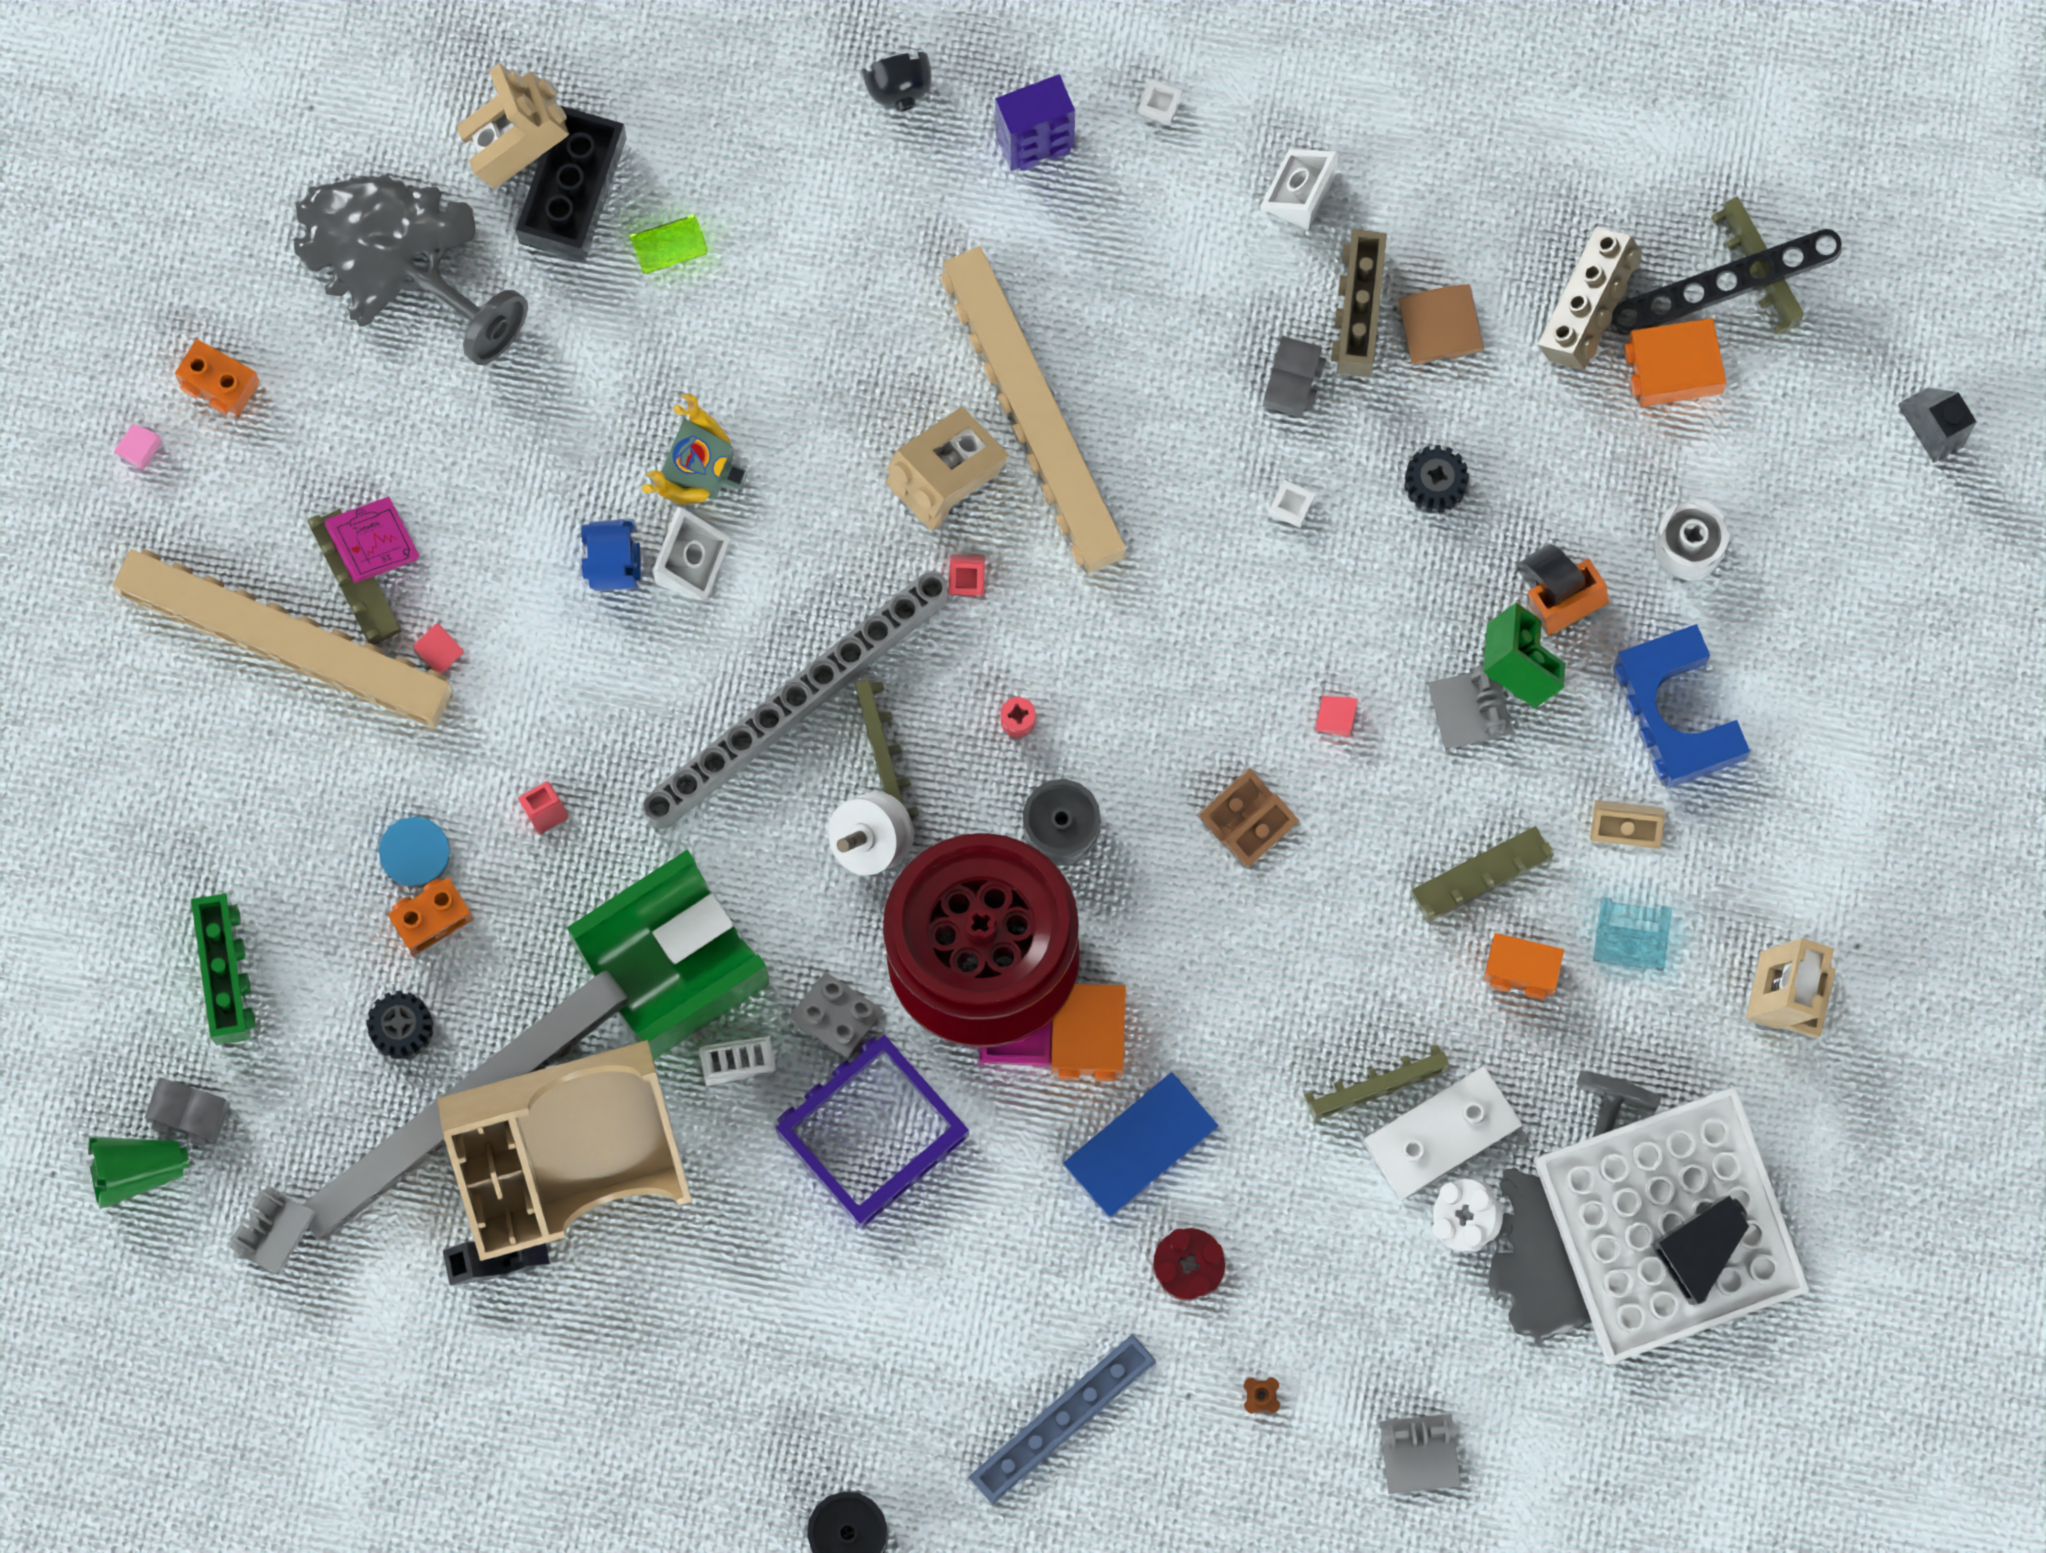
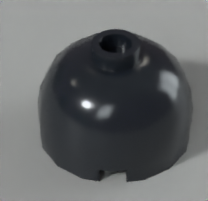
M918 52L919 59H910L909 53L882 59L871 64L873 69L871 72L863 68L862 75L869 95L876 103L885 107L895 106L897 112L915 108L917 106L915 101L924 97L930 89L932 74L927 53Z

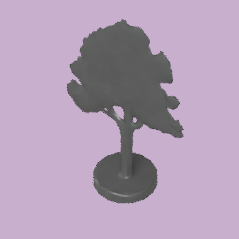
M382 175L380 177H351L348 181L335 182L331 185L311 186L308 189L309 196L296 206L297 220L306 226L310 236L302 239L295 237L293 239L295 254L300 257L301 261L311 271L317 272L329 264L334 267L333 276L335 280L325 285L326 294L343 296L349 290L352 295L353 306L347 309L350 313V319L356 320L359 326L364 327L372 323L374 316L394 300L400 290L415 291L417 289H424L433 293L463 317L472 321L466 331L463 349L464 355L475 364L487 365L494 361L509 348L518 336L528 312V301L515 290H504L493 296L482 308H479L448 285L438 271L440 260L448 248H455L464 242H469L475 235L476 226L473 209L466 202L450 201L447 211L442 213L439 210L441 192L437 187L417 188L413 186L408 189L403 181L392 180L390 177ZM419 253H425L429 259V270L427 272L419 269L413 263V258ZM410 277L414 282L408 283L404 279Z
M1580 1070L1576 1082L1577 1086L1605 1098L1592 1137L1613 1130L1621 1104L1647 1111H1656L1661 1100L1659 1095L1644 1088L1590 1071ZM1516 1168L1504 1170L1503 1181L1499 1185L1502 1197L1509 1196L1514 1209V1215L1509 1213L1503 1214L1502 1225L1498 1234H1508L1509 1241L1514 1246L1513 1253H1496L1492 1257L1488 1286L1495 1301H1498L1501 1296L1511 1294L1512 1309L1509 1312V1321L1514 1332L1519 1335H1531L1534 1337L1536 1344H1541L1544 1340H1549L1555 1335L1564 1334L1573 1328L1579 1330L1584 1324L1592 1323L1540 1177L1521 1173Z

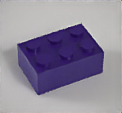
M1060 74L995 98L996 138L1011 171L1018 168L1020 170H1028L1036 166L1042 159L1050 156L1052 158L1062 157L1068 154L1071 148H1074L1075 108Z

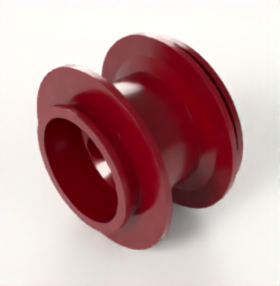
M975 833L955 836L943 840L920 853L904 868L896 879L889 893L883 918V935L887 952L889 977L893 990L905 1011L916 1023L931 1034L945 1041L968 1047L986 1048L1011 1044L1036 1033L1046 1026L1061 1011L1073 991L1080 961L1079 921L1076 901L1071 887L1058 867L1036 848L1018 839L998 834ZM1014 925H1022L1026 929L1020 935H1013L1008 930ZM979 926L981 929L987 927L988 931L983 932L981 929L975 931V927ZM943 935H950L955 938V941L950 945H941L937 942L938 938ZM1003 956L1010 957L1013 960L1011 965L1007 967L998 966L995 964V961ZM968 961L977 965V968L971 972H964L959 969L962 963Z

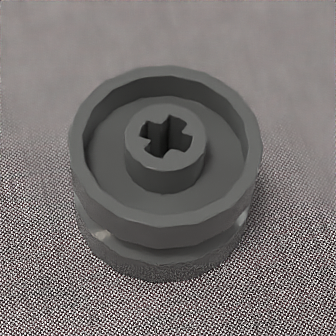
M1068 779L1050 780L1036 787L1027 798L1023 810L1025 842L1042 852L1056 866L1073 865L1086 858L1095 848L1100 834L1101 819L1099 804L1092 792L1081 783ZM1064 819L1066 820V824L1059 825L1057 824V820Z

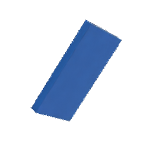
M1171 1072L1063 1162V1166L1110 1219L1215 1131L1219 1125L1174 1073Z

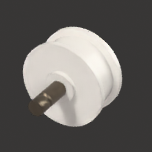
M868 792L842 803L834 811L829 822L828 838L833 854L846 869L859 875H874L886 868L899 864L906 858L913 844L914 830L909 813L896 798L883 792Z

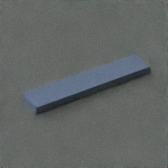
M1133 1334L1130 1335L969 1476V1479L987 1500L994 1505L1156 1363L1155 1358Z

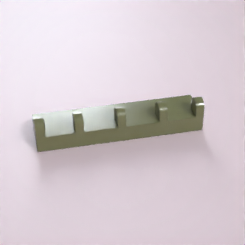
M1739 197L1727 201L1723 210L1711 216L1714 224L1726 220L1735 237L1725 243L1728 250L1740 246L1747 257L1767 249ZM1763 261L1754 263L1750 269L1751 275H1757L1758 279L1765 278L1770 272L1769 264ZM1782 280L1763 287L1768 296L1758 301L1760 307L1763 309L1773 304L1783 321L1773 328L1776 335L1800 325L1804 312L1787 282Z
M335 510L323 517H320V515L313 516L307 521L367 642L376 645L402 632L375 577L355 584L325 526L326 519L342 514L341 510Z
M869 679L855 682L857 698L883 792L893 796L903 805L899 789L911 786L910 779L908 777L896 779L890 756L902 753L899 744L887 747L881 724L893 720L891 712L878 714L873 694L885 690L883 682L870 684ZM917 807L906 809L910 818L919 815Z
M1534 826L1411 890V895L1426 922L1429 923L1552 860L1554 853L1549 843H1545L1539 830Z
M1436 1044L1430 1047L1432 1056L1411 1064L1408 1056L1401 1057L1400 1060L1403 1067L1380 1076L1377 1075L1374 1068L1367 1070L1369 1080L1348 1088H1344L1341 1080L1334 1083L1336 1092L1315 1100L1311 1092L1305 1093L1304 1098L1313 1121H1318L1447 1072L1449 1063L1445 1053L1441 1052Z

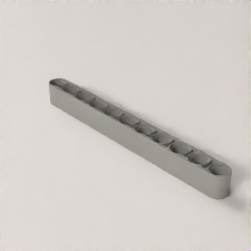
M928 571L920 575L650 792L643 803L648 823L656 829H666L672 826L939 611L948 599V586L945 577L935 571ZM929 585H936L942 591L935 597H929L923 593V590ZM907 606L914 610L915 613L908 619H902L896 615V611L901 607ZM876 628H881L888 634L884 639L876 641L869 637V633ZM848 650H855L861 656L857 661L849 663L842 659V655ZM820 672H829L833 675L832 681L828 684L817 683L815 677ZM799 693L806 697V701L800 706H792L787 702L788 698L793 694ZM772 715L777 717L779 722L773 728H765L760 724L761 720L765 716ZM740 737H746L752 743L746 750H737L733 747L735 740ZM713 759H719L724 762V767L718 772H710L705 768L706 764ZM685 781H691L697 785L693 793L686 795L679 792L678 788ZM658 803H664L670 807L668 813L660 817L654 816L651 813V809Z
M608 971L601 972L441 1097L545 1069L621 1010L628 1003L629 997ZM436 1100L303 1204V1206L316 1212L308 1228L318 1241L331 1236L446 1146L441 1128L438 1101Z

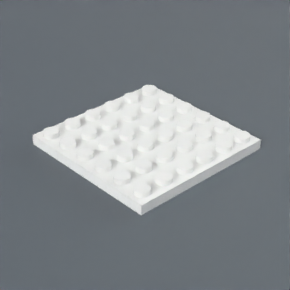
M1735 1086L1533 1159L1607 1364H1613L1810 1291ZM1730 1195L1732 1200L1736 1198L1747 1212L1745 1220L1749 1228L1705 1300L1696 1305H1689L1650 1244L1718 1198Z

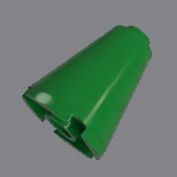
M88 1137V1155L93 1154L94 1159L91 1160L92 1166H90L99 1209L110 1207L183 1177V1169L189 1168L186 1147L180 1148L178 1141Z

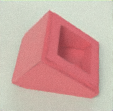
M951 554L949 594L984 596L985 556Z
M438 623L413 645L415 654L432 670L441 674L465 653Z
M1323 696L1315 730L1350 738L1358 699Z
M549 781L518 797L521 806L538 834H542L568 819V814Z

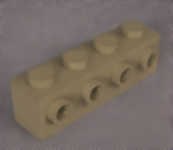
M1595 227L1537 344L1550 362L1585 370L1589 360L1596 354L1597 344L1604 330L1609 327L1614 309L1618 301L1625 295L1626 285L1641 261L1642 251L1631 235Z
M1353 229L1351 242L1343 244L1341 263L1348 264L1347 276L1340 275L1338 296H1344L1343 308L1336 309L1334 329H1341L1340 341H1333L1331 361L1337 362L1336 374L1371 377L1387 233Z

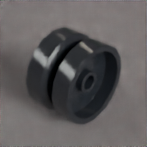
M843 1491L830 1495L815 1507L809 1518L807 1538L812 1553H885L887 1550L889 1532L884 1514L872 1499L860 1493ZM845 1528L849 1531L850 1528H853L855 1535L852 1539L845 1540L842 1538L841 1530Z

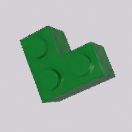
M1516 602L1487 623L1483 672L1491 680L1498 682L1511 691L1515 697L1525 701L1535 709L1564 688L1566 663L1540 645L1542 620Z

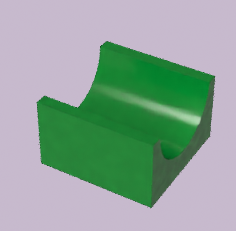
M685 850L567 927L573 947L593 977L601 972L608 971L629 997L628 1003L618 1011V1014L638 1043L648 1040L653 1060L770 984L765 963L759 954L756 955L750 949L734 926L677 964L670 962L654 937L653 930L712 893L688 850Z

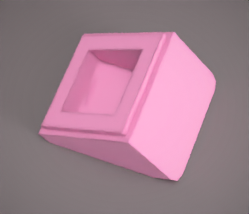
M132 424L114 450V453L144 470L163 442L158 434Z

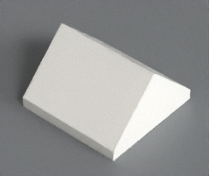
M1289 149L1260 208L1303 229L1309 230L1337 174L1340 155L1336 151Z
M677 507L653 568L656 585L707 601L731 537L686 509Z

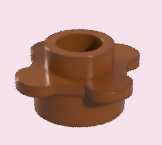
M1269 1377L1266 1381H1256L1254 1378H1248L1244 1382L1243 1388L1247 1392V1401L1244 1404V1408L1248 1413L1255 1414L1257 1411L1275 1413L1279 1410L1280 1402L1277 1400L1276 1394L1279 1382L1275 1378ZM1260 1392H1263L1265 1394L1264 1399H1260L1258 1397V1394Z

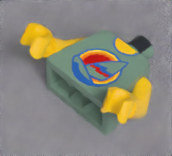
M691 394L681 395L688 403L687 409L684 410L680 405H674L673 410L678 415H689V420L683 419L662 471L654 470L645 473V476L653 479L654 486L650 484L643 485V492L651 494L658 491L661 497L683 506L704 502L707 498L715 499L722 483L740 490L746 479L747 470L731 464L734 453L729 437L714 418L698 407V401L695 396Z

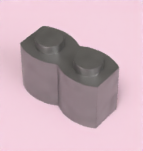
M1282 336L1262 407L1301 418L1305 409L1312 410L1317 390L1311 389L1314 377L1321 378L1326 358L1320 357L1321 346Z
M159 1077L144 1118L152 1123L151 1129L169 1136H171L172 1131L186 1134L185 1141L204 1147L206 1142L216 1144L230 1103L222 1097Z

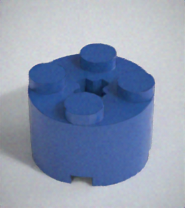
M634 519L591 521L589 524L582 525L581 538L583 546H587L588 557L582 559V574L584 579H588L590 589H594V591H611L639 588L636 581L641 580L640 542L636 543L635 540H632L631 533L638 532Z

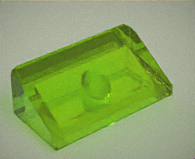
M695 215L630 235L643 274L703 256L708 252L704 235Z

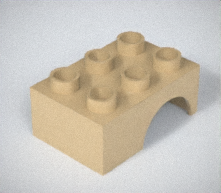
M648 1040L437 1098L442 1133L480 1261L565 1238L567 1228L576 1218L596 1206L615 1199L634 1195L656 1194L672 1198L678 1206L692 1202Z

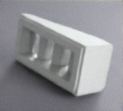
M769 1036L698 1047L706 1086L777 1072ZM761 1047L764 1065L757 1066L754 1048ZM747 1050L750 1067L743 1068L740 1051ZM733 1053L736 1069L729 1070L726 1054ZM713 1056H719L721 1071L714 1072Z

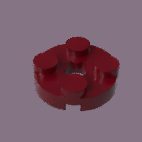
M1195 1228L1175 1229L1159 1243L1154 1254L1153 1269L1160 1287L1166 1294L1180 1301L1190 1302L1210 1295L1218 1288L1224 1276L1225 1259L1223 1248L1213 1236L1203 1230ZM1189 1255L1196 1257L1195 1263L1200 1265L1198 1271L1192 1269L1189 1274H1185L1183 1272V1265L1179 1263L1180 1259H1187Z

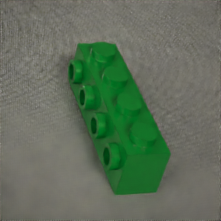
M227 893L191 899L210 1038L216 1046L252 1040L250 1029L256 1028L253 1008H247L245 995L251 994L248 973H242L240 960L246 959L243 938L237 939L235 926L241 925L238 904L232 905Z

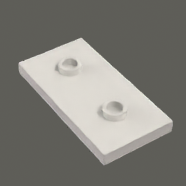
M1482 1066L1363 1139V1143L1400 1201H1403L1516 1132L1523 1125L1486 1067Z

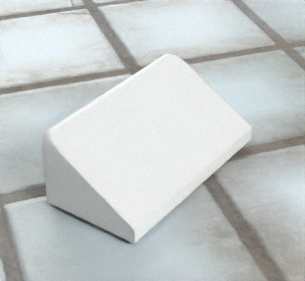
M710 893L653 930L652 933L670 962L677 964L734 925L714 895Z

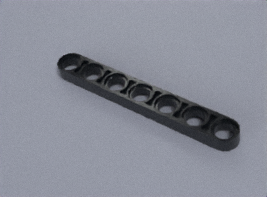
M1819 230L1622 301L1617 304L1612 314L1614 325L1621 333L1629 335L1631 331L1652 328L1832 263L1842 253L1841 238L1833 230ZM1825 237L1832 238L1836 242V249L1829 255L1820 254L1816 249L1818 241ZM1792 249L1799 250L1803 254L1802 262L1796 267L1787 266L1783 261L1785 253ZM1758 261L1766 262L1770 266L1769 274L1763 279L1754 278L1750 273L1751 266ZM1725 273H1731L1737 278L1736 286L1729 291L1721 290L1717 285L1718 278ZM1691 285H1698L1704 290L1703 298L1695 303L1687 301L1684 297L1685 290ZM1658 297H1666L1671 301L1670 310L1662 315L1654 313L1651 307L1653 301ZM1625 309H1634L1638 313V320L1632 326H1623L1619 322V315Z

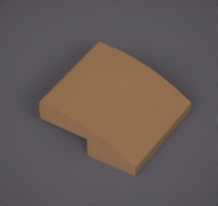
M1470 284L1443 287L1398 298L1411 363L1415 366L1445 357L1453 360L1485 350Z
M1251 768L1246 769L1196 815L1246 868H1249L1299 822V819L1277 794L1273 795Z

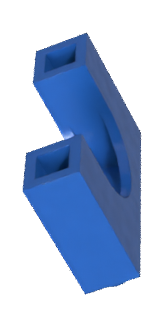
M1697 624L1620 651L1615 660L1616 664L1613 665L1619 685L1625 684L1629 694L1626 697L1628 709L1633 717L1638 716L1642 728L1639 729L1642 743L1646 749L1651 748L1655 760L1652 761L1654 772L1659 781H1665L1667 789L1746 761L1750 753L1737 720L1701 733L1690 734L1670 727L1658 712L1656 691L1661 684L1674 676L1705 666L1709 660L1710 654Z

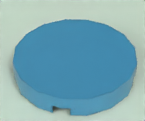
M420 817L401 819L391 825L382 836L379 847L380 863L388 877L400 886L424 887L429 882L440 878L447 869L450 856L449 842L442 829L429 819Z

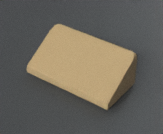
M1594 800L1590 841L1661 849L1665 809Z

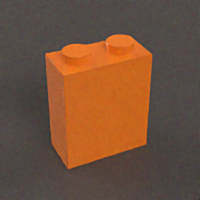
M1713 318L1634 330L1630 333L1628 343L1624 344L1626 363L1632 364L1634 376L1630 377L1632 394L1634 397L1639 396L1641 407L1723 394L1726 378Z
M1074 985L1069 999L1061 1011L1053 1018L1051 1074H1058V1079L1070 1081L1079 1080L1080 1075L1094 1076V1080L1101 1082L1115 1081L1116 1076H1123L1126 985Z

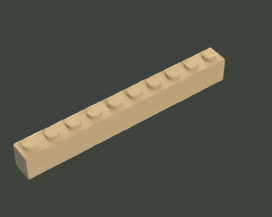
M981 246L943 261V274L939 276L942 286L947 295L953 293L958 303L954 305L956 315L961 324H968L972 333L968 335L972 349L976 355L981 353L986 362L985 365H982L985 376L990 385L996 383L1001 393L997 395V399L1005 415L1010 413L1015 422L1011 428L1018 444L1025 443L1029 452V455L1026 456L1029 468L1033 475L1039 473L1044 485L1040 486L1043 497L1048 505L1054 504L1059 514L1055 516L1057 526L1063 536L1068 534L1073 546L1069 547L1074 562L1077 566L1083 564L1086 573L1089 574L1125 558L1126 547Z
M130 549L112 585L118 596L436 729L453 693L450 683L446 682L448 678L443 674L430 669L427 673L415 668L416 665L412 661L397 656L395 660L383 655L384 651L373 644L364 643L361 646L351 642L352 637L336 629H333L331 633L319 628L320 624L306 616H301L300 619L287 615L288 610L278 604L270 602L266 606L256 602L257 598L251 593L241 589H237L236 593L224 588L225 584L211 576H206L205 579L192 575L193 570L183 564L174 562L173 566L161 562L162 558L152 551L142 549L140 553Z

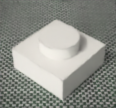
M1150 79L1139 106L1138 114L1170 125L1181 100L1183 90Z
M1283 480L1269 509V514L1301 528L1315 499V493Z

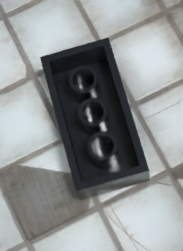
M559 105L566 114L567 119L564 122L569 135L541 155L516 227V234L519 244L585 263L627 137L624 123Z

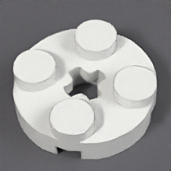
M1460 1179L1453 1183L1444 1184L1440 1189V1194L1435 1202L1433 1211V1233L1436 1238L1442 1240L1449 1248L1463 1252H1477L1483 1249L1481 1247L1485 1246L1488 1241L1492 1242L1497 1237L1503 1220L1501 1203L1496 1201L1495 1195L1491 1192L1494 1190L1484 1182L1471 1179ZM1469 1206V1212L1474 1213L1473 1220H1467L1465 1225L1462 1214L1466 1207Z

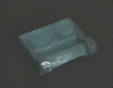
M1601 897L1592 961L1663 971L1665 968L1672 907L1661 905L1660 909L1616 903L1612 902V898ZM1614 916L1658 923L1657 932L1611 926L1609 925V918Z

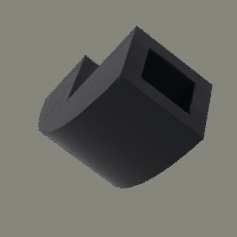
M1553 544L1545 545L1517 564V570L1529 586L1533 589L1540 584L1555 606L1585 588V576L1570 558Z
M475 1241L465 1242L443 1250L450 1286L505 1277L550 1264L546 1243L480 1261Z

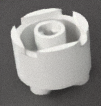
M1690 500L1689 502L1678 503L1672 506L1663 516L1656 533L1655 556L1666 570L1681 578L1698 580L1712 572L1719 565L1729 542V530L1723 514L1714 505L1702 500ZM1691 535L1697 538L1693 543L1687 541Z

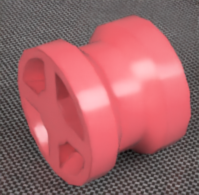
M1014 697L1003 704L1001 709V726L1003 731L1014 738L1025 737L1033 731L1035 726V708L1029 700L1022 697Z

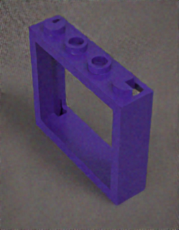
M885 1034L878 1040L875 1037L868 1040L859 1049L860 1056L851 1063L848 1060L841 1063L832 1072L833 1079L824 1086L820 1083L814 1086L804 1096L807 1101L797 1109L794 1107L787 1109L777 1119L779 1125L775 1127L777 1135L861 1230L969 1138V1129ZM884 1053L950 1128L858 1206L793 1130Z

